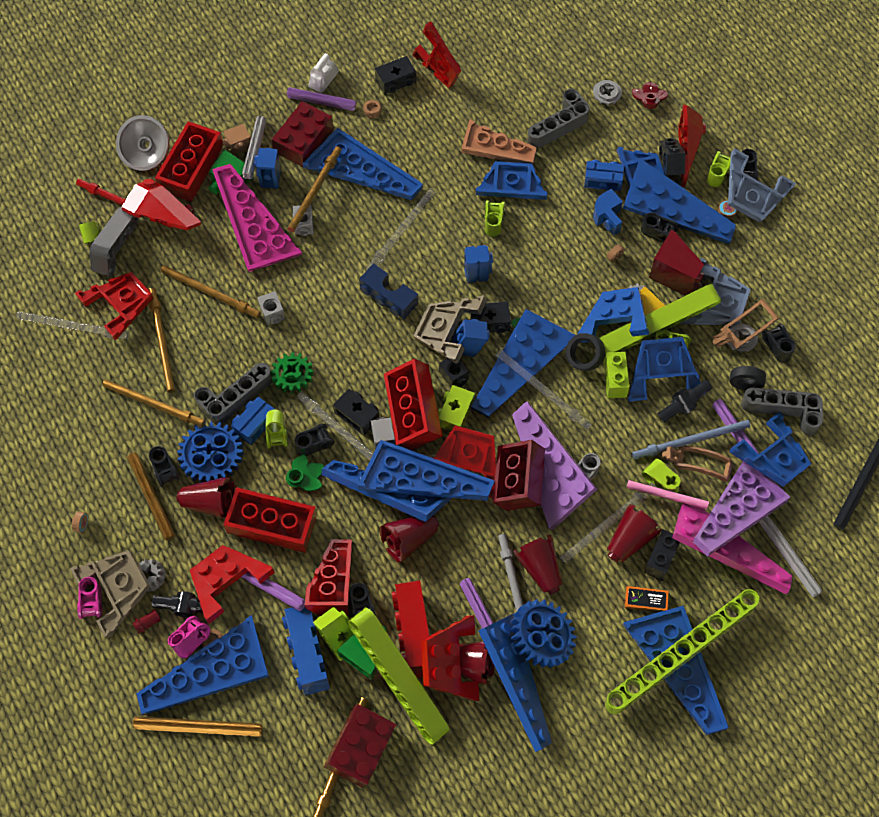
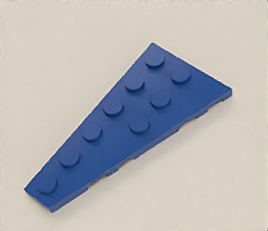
M339 128L303 163V168L320 173L325 165L326 158L332 154L337 146L342 151L337 158L335 167L328 173L329 176L412 200L423 189V183Z
M639 159L623 209L643 216L651 212L656 213L659 216L675 221L679 228L730 244L736 224L644 160Z
M525 309L471 409L489 418L513 394L518 392L524 384L529 382L549 364L555 356L560 354L575 334Z
M380 439L357 486V490L487 501L495 481Z
M333 460L322 468V476L425 522L452 499L357 490V486L365 470L358 469L357 465Z
M684 605L623 622L624 628L650 662L692 630ZM679 647V648H678V651H679L680 654H682V655H687V654H688V652H687V650H686L685 648H683V647ZM701 652L664 679L706 736L729 728ZM668 660L661 661L664 667H672Z
M513 613L478 631L534 751L537 752L551 744L552 741L529 661H526L527 655L525 653L520 655L521 647L515 648L514 646L518 642L511 639L515 635L514 632L510 631L514 626L511 623V620L515 618Z
M252 615L237 627L235 626L221 638L215 639L193 654L183 664L171 669L172 671L161 679L158 678L136 693L142 716L269 677Z

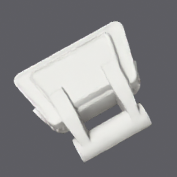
M325 53L310 72L308 87L319 93L324 92L339 72L335 62L331 61L328 54Z

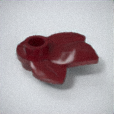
M654 82L645 83L643 89H632L633 97L642 101L643 106L647 109H655L660 101L668 97V92L666 90H659L658 85Z

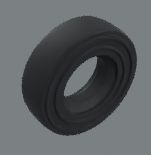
M736 367L730 373V384L741 390L763 388L766 384V373L757 367Z

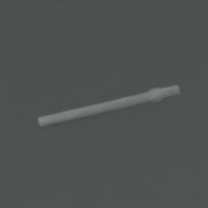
M433 189L427 191L382 249L373 255V260L366 267L367 270L373 263L378 266L379 263L386 259V254L434 196L435 191Z
M20 311L16 313L17 319L102 334L104 337L112 338L106 329L101 326ZM124 331L119 338L127 339L129 332Z
M501 349L497 352L496 356L568 414L569 419L573 422L576 421L588 431L592 424L580 415L581 412L569 406Z
M303 392L297 395V398L307 406L306 408L312 414L318 415L366 458L371 460L374 453L320 408L318 402L311 400Z
M652 482L649 484V486L656 487ZM639 491L633 494L632 499L560 557L561 561L564 564L617 522L630 504L634 506L637 504L641 505L650 494Z

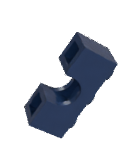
M374 263L359 278L360 290L365 295L373 297L379 305L389 308L395 316L405 319L419 304L418 294L404 284L395 291L385 289L389 284L388 273Z

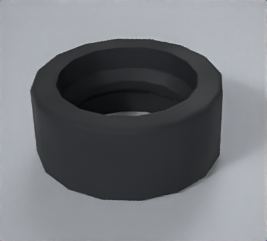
M579 333L568 342L566 357L574 368L582 371H592L603 363L605 347L597 336ZM582 341H590L596 348L594 359L586 364L579 362L575 356L577 345Z

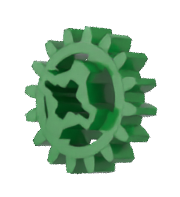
M291 352L290 356L284 353L283 359L277 357L278 364H272V382L276 383L277 389L282 387L283 393L290 390L291 394H293L296 389L300 393L301 387L307 389V382L312 383L311 376H314L312 363H309L308 357L302 359L301 353L297 356L294 355V352Z

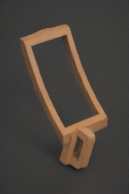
M761 299L742 315L725 325L721 329V333L713 336L714 340L712 342L718 348L731 342L738 349L767 329L779 317L764 299ZM762 305L773 319L740 342L729 327Z
M686 445L678 447V451L670 446L667 447V451L662 453V457L671 463H675L674 466L677 469L696 471L724 482L729 481L732 460L722 454ZM685 451L704 454L726 462L724 475L703 467L682 464Z

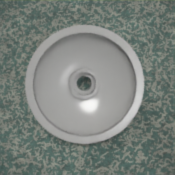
M146 115L134 116L128 119L118 131L116 137L117 153L123 163L134 170L148 171L154 169L167 156L169 150L168 133L163 124L157 119ZM146 142H149L148 148L145 147Z

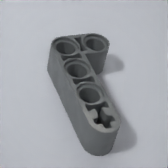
M567 89L564 91L563 110L532 125L528 129L527 144L535 146L537 149L587 123L590 108L577 90Z
M122 207L117 209L90 247L89 255L93 272L110 277L114 274L116 269L115 255L139 222L138 217L123 211Z
M265 363L256 364L218 396L207 387L198 388L194 393L198 408L214 424L224 423L271 384L270 368ZM245 386H251L249 389H243ZM208 397L206 401H200L202 398ZM231 398H237L235 401H229ZM216 410H221L220 413L213 414Z
M749 388L745 391L741 400V407L747 412L774 415L781 412L786 416L800 417L801 431L809 436L816 434L823 422V401L815 393ZM768 400L774 401L775 404L770 403ZM808 421L813 422L815 425H810Z

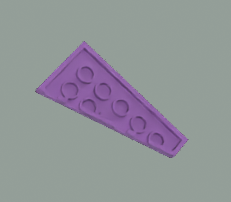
M526 401L512 416L521 441L533 440L545 448L541 505L548 527L553 530L588 499L597 488L532 405Z
M743 461L694 538L693 543L708 557L787 503L790 496L772 479Z

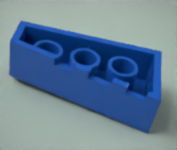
M293 607L284 609L286 616L282 617L284 628L289 629L290 636L287 637L289 649L294 651L295 656L291 657L294 670L298 669L299 677L296 680L299 690H303L305 696L329 690V681L316 628L313 623L312 612L305 607L301 611Z

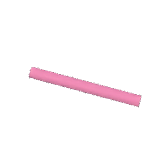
M630 480L627 484L628 489L703 509L708 508L709 501Z

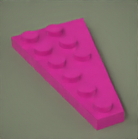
M231 164L212 169L248 272L302 255L300 249L295 246L291 238L282 230L279 223L257 199L254 192L249 189Z
M682 503L672 538L703 553L693 543V540L710 513L703 508ZM737 536L709 555V557L784 594H787L790 590L792 575L740 536Z

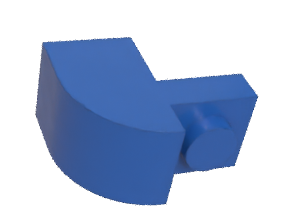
M612 189L597 198L593 219L597 226L603 223L608 231L616 235L620 232L622 221L616 214L621 212L623 201Z

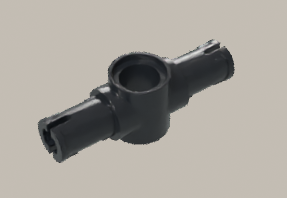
M704 380L692 389L689 388L687 390V388L678 391L672 396L671 404L657 413V416L665 423L676 414L680 415L682 413L684 415L691 412L697 407L699 398L713 389L711 384Z
M178 592L177 595L172 597L153 595L152 608L169 609L171 612H174V615L189 618L193 614H197V612L203 613L199 598L193 593Z

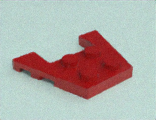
M430 21L422 31L434 46L430 56L421 45L414 49L412 55L415 59L420 58L425 68L430 67L435 72L433 75L449 89L455 84L462 70L434 24Z
M132 272L108 280L109 283L98 286L96 284L90 286V290L75 292L76 297L85 307L103 297L119 314L118 317L104 325V328L114 340L120 337L153 299L152 293Z
M455 425L433 459L484 474V477L495 481V436ZM494 486L488 498L493 499Z
M222 545L190 569L206 621L210 624L224 613L223 608L214 598L244 574L249 572L261 584L275 573L274 569L270 565L225 545Z
M474 615L465 616L459 622H454L450 624V627L440 630L421 641L423 686L448 692L458 697H464L467 700L479 701L478 682H461L459 636L475 635Z

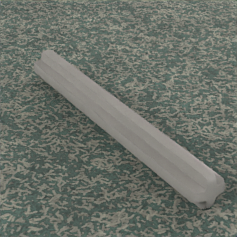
M257 116L242 172L244 179L248 178L250 180L254 174V157L258 155L266 125V118L264 116Z
M768 515L760 520V525L810 595L816 597L821 594V587Z

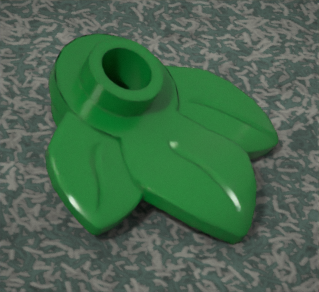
M305 454L298 456L292 462V469L286 474V482L293 488L301 487L305 491H316L322 487L318 478L322 475L324 465L308 463ZM295 476L300 478L298 481L292 480Z

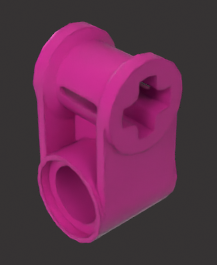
M84 577L78 586L79 619H84L87 616L101 618L103 614L102 588L95 578ZM89 585H95L91 592H86V588Z
M191 616L169 636L168 644L180 658H187L209 637L211 629L206 623H201L198 617Z

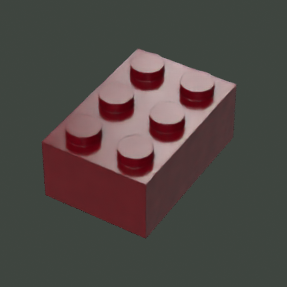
M301 101L272 138L273 149L278 150V155L303 167V163L334 130L332 116Z
M533 440L498 446L493 494L494 504L506 511L541 506L545 458L544 447Z
M356 704L352 708L324 768L362 788L365 787L370 781L396 724Z

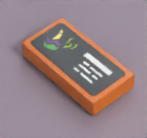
M626 586L624 608L653 612L668 610L669 591Z

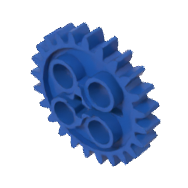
M211 421L207 427L206 424L202 428L195 425L194 432L188 430L189 437L182 436L185 443H179L181 449L177 450V453L181 457L177 459L179 464H181L182 471L185 470L187 477L191 475L192 481L198 478L199 482L202 483L204 480L211 481L221 477L224 478L226 474L233 476L232 469H239L236 463H242V459L239 456L244 455L243 450H241L243 445L242 442H239V435H236L234 429L229 431L228 425L222 428L221 422L214 426L213 421ZM202 441L205 442L204 445H202V446H197V444H198L199 442H202ZM220 441H225L224 445L217 446ZM198 460H204L200 465L195 464ZM218 460H224L222 464H215Z
M536 599L533 602L528 601L525 605L523 604L514 613L515 618L511 620L514 626L510 631L515 633L511 639L518 642L514 647H521L522 650L519 654L523 655L525 653L527 655L526 661L532 658L534 666L540 663L541 668L547 665L549 668H552L555 665L559 666L569 659L568 656L573 654L572 648L576 644L572 641L577 636L571 634L575 628L569 627L572 620L565 619L567 613L561 614L560 606L555 609L553 602L547 605L545 599L540 603Z

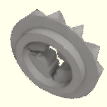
M611 80L600 81L593 89L595 100H598L600 104L606 103L607 106L610 103L615 104L617 100H620L622 94L621 87ZM604 91H606L607 93L610 92V96H608L607 94L604 95Z
M736 324L730 328L737 338H739V335L742 338H747L756 332L751 326L746 324ZM758 336L738 349L731 342L727 344L732 347V350H738L740 353L743 351L749 352L755 348Z
M144 559V561L139 563L142 571L147 573L151 568V573L155 575L153 577L149 576L147 579L151 586L147 592L158 589L163 584L166 573L163 565L158 561Z

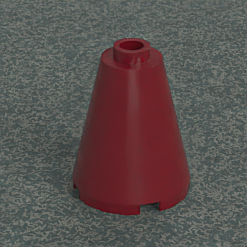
M224 477L185 486L178 491L177 502L182 508L226 518L236 489L235 484L229 481L230 477Z
M631 504L626 508L606 549L609 552L607 556L615 563L618 561L623 563L662 531L661 528H656L658 524L642 510H639L637 513L633 510L635 506Z
M433 515L426 522L418 520L416 517H410L385 523L380 527L382 543L387 542L389 548L386 551L396 562L404 561L438 531L439 522Z
M549 534L546 535L547 540L542 539V537L521 546V552L518 550L513 552L542 592H548L549 595L560 591L559 586L563 585L553 537Z
M484 642L459 644L461 676L482 684H490L491 681L488 680V677H493L495 665Z

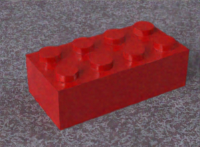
M188 121L155 176V181L163 185L173 196L192 202L224 146L221 132Z
M414 358L384 373L396 445L412 451L442 437L429 365Z
M236 487L223 525L227 534L306 553L317 518V511L315 506Z
M419 580L395 584V592H392L394 611H398L395 612L397 631L402 632L398 633L400 652L405 651L401 655L416 677H423L421 641L429 637L421 582Z

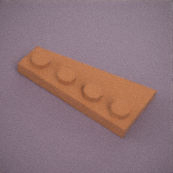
M469 119L461 153L533 165L537 147L516 138L514 140L510 139L504 133L499 132L498 134L491 131L489 127L485 125L479 126L475 124V121Z

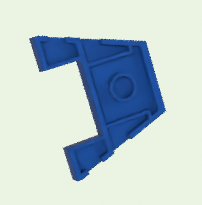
M634 287L602 292L578 334L588 333L596 336L599 325L632 321L629 331L632 336L648 335L649 329L646 323L647 319L644 313L640 289Z
M683 337L644 340L641 342L628 396L629 402L647 400L646 379L685 376L687 390L701 383Z
M779 412L766 423L779 437L777 441L758 454L743 439L733 446L729 452L784 487L806 470L811 463L799 442H795L791 435L792 430L790 426L785 425L783 421L784 416Z

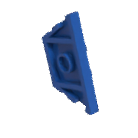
M624 147L617 148L620 162L624 164V174L629 188L640 158L665 175L658 154L644 153L639 150H634V152L623 150Z
M495 161L490 172L483 178L481 185L476 188V195L547 200V192L544 191L540 178L535 174L533 165L528 163Z

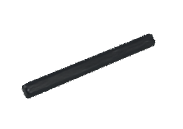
M879 438L833 523L839 530H844L879 465Z

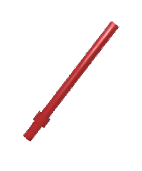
M80 178L76 181L77 186L86 189L92 195H99L121 206L126 200L101 189L99 185L93 182L88 183ZM158 220L156 221V222H158V223H160V224H163V225H165V226H167V227H169V228H173L172 226H168V225L166 224V221H158Z

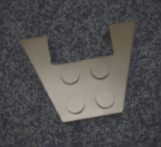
M478 296L477 299L473 300L464 298L460 302L452 303V301L428 304L413 335L414 338L454 363H458L465 348L462 344L449 343L463 312L481 315L487 299L485 296Z
M125 551L105 557L103 560L88 562L86 565L75 566L70 569L78 585L84 577L94 578L98 576L114 608L96 621L105 638L111 637L151 587L132 551Z

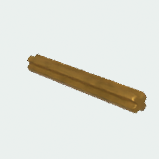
M136 452L129 454L127 459L164 539L168 541L175 537L171 525Z

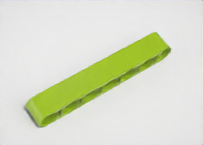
M709 284L645 315L649 329L648 335L632 336L629 332L631 323L599 339L604 344L605 354L608 352H623L655 336L660 330H668L718 305L722 300L713 284Z
M364 608L348 621L349 627L423 738L429 744H435L449 731L448 724L375 614L370 609Z

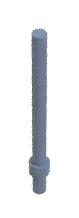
M745 420L663 444L648 445L645 449L632 452L634 460L646 456H657L658 453L667 451V447L670 446L675 449L749 428L750 422Z

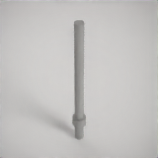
M501 534L498 536L502 550L500 555L505 563L517 612L523 605L512 560L514 556L512 549L509 548L506 534Z

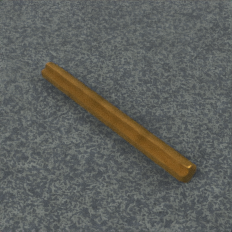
M139 716L133 719V728L139 730L262 736L263 726L260 723Z

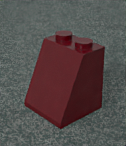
M671 230L654 257L649 278L686 296L700 288L701 280L705 274L702 272L704 264L678 234Z

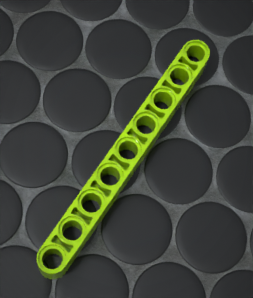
M751 589L744 590L612 690L605 702L607 711L611 714L623 712L751 614L759 603L758 593ZM743 599H750L753 605H747ZM727 611H734L737 617H730ZM711 623H717L720 626V630L713 629ZM695 635H700V636H702L703 639H704V642H698V641H696L695 638H694V636H695ZM679 647L685 648V649L687 650L688 654H687V655H682V654H680L679 651H678V648H679ZM668 660L672 667H664L661 661ZM647 672L652 673L655 680H647L644 674ZM627 686H636L638 693L633 694L629 692ZM610 699H619L621 706L616 707L612 705Z

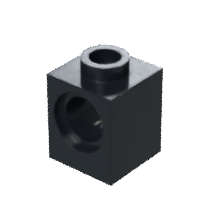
M447 358L439 363V372L450 387L452 385L461 387L467 383L469 371L461 360L458 363H454ZM457 371L459 374L453 375L451 372Z

